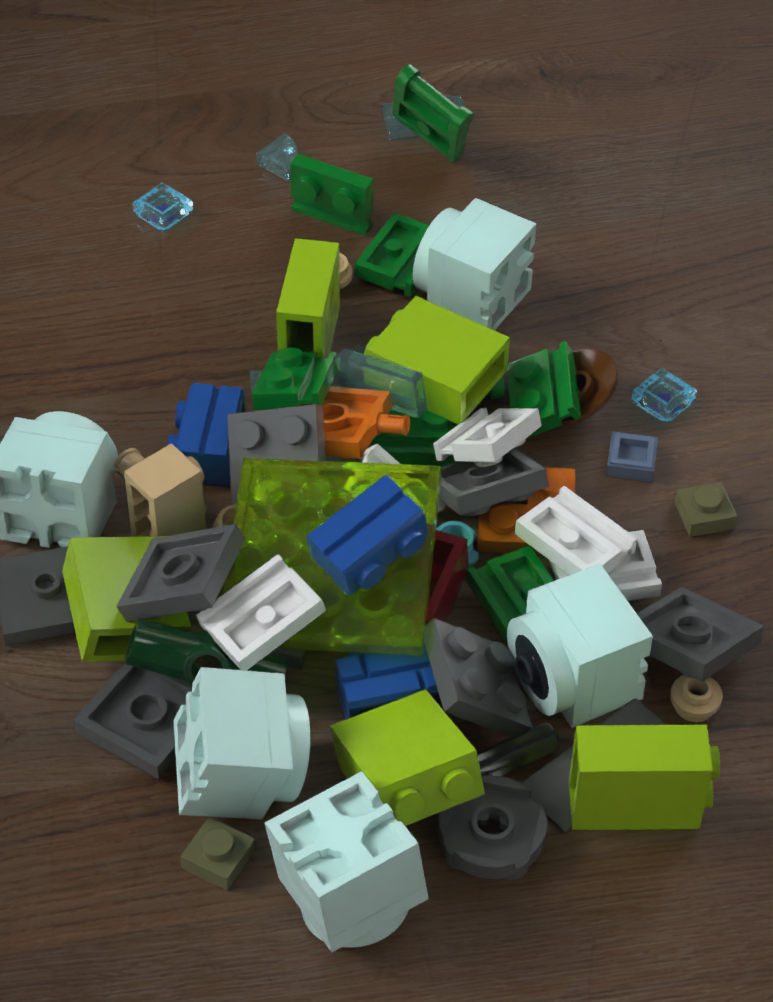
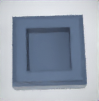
M612 431L606 476L653 482L658 437Z

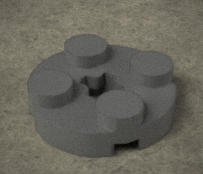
M482 776L484 795L439 812L438 837L444 850V859L452 868L462 870L476 877L485 879H520L527 874L529 866L539 858L544 848L547 830L546 813L542 805L539 808L538 804L530 797L531 791L523 784L501 776ZM489 819H495L499 821V827L504 832L496 835L487 834L478 825L487 826Z

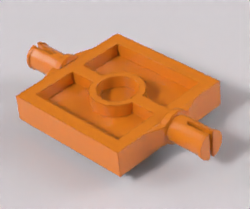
M330 386L322 405L326 456H335L339 459H361L365 450L377 435L391 433L407 436L410 430V417L408 415H389L393 407L391 391Z

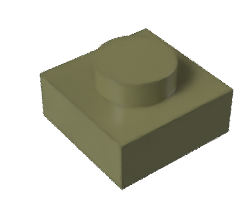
M722 482L676 490L674 502L689 537L735 529L737 514Z
M208 817L180 856L181 869L228 891L256 851L255 838Z

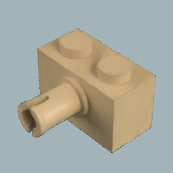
M172 443L146 459L136 448H128L119 454L114 462V467L116 468L114 470L125 479L132 537L170 536L206 529L205 514L207 513V506L204 501L202 483L205 476L201 466L193 457H186Z

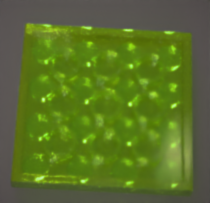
M243 458L233 524H237L245 537V541L223 584L222 595L279 554L283 558L284 563L290 569L292 568L322 599L326 611L277 648L423 656L442 477L440 466ZM384 475H388L403 490L404 494L408 495L423 510L426 517L428 535L425 536L426 539L423 546L414 555L408 558L400 556L387 566L385 575L375 586L370 589H363L361 587L349 596L314 561L306 536Z

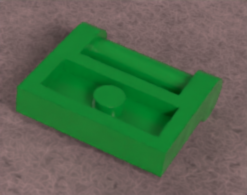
M407 64L400 71L395 81L392 115L454 163L464 153L467 130L474 118V113L465 106H457L420 77L421 71L412 64Z

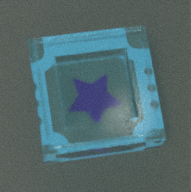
M163 182L133 202V213L162 232H165L193 212L192 200Z
M661 367L633 390L631 402L665 424H668L695 402L697 389Z

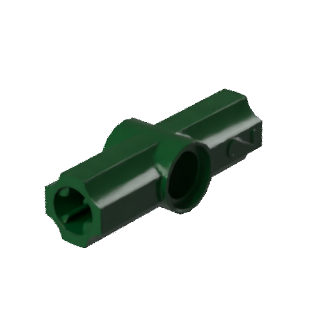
M141 618L137 619L133 627L125 655V664L185 680L191 688L200 670V667L196 666L194 661L200 656L212 655L219 660L217 664L210 668L240 670L213 640L208 631L190 633ZM267 655L247 671L283 673L285 676L287 661L286 659Z

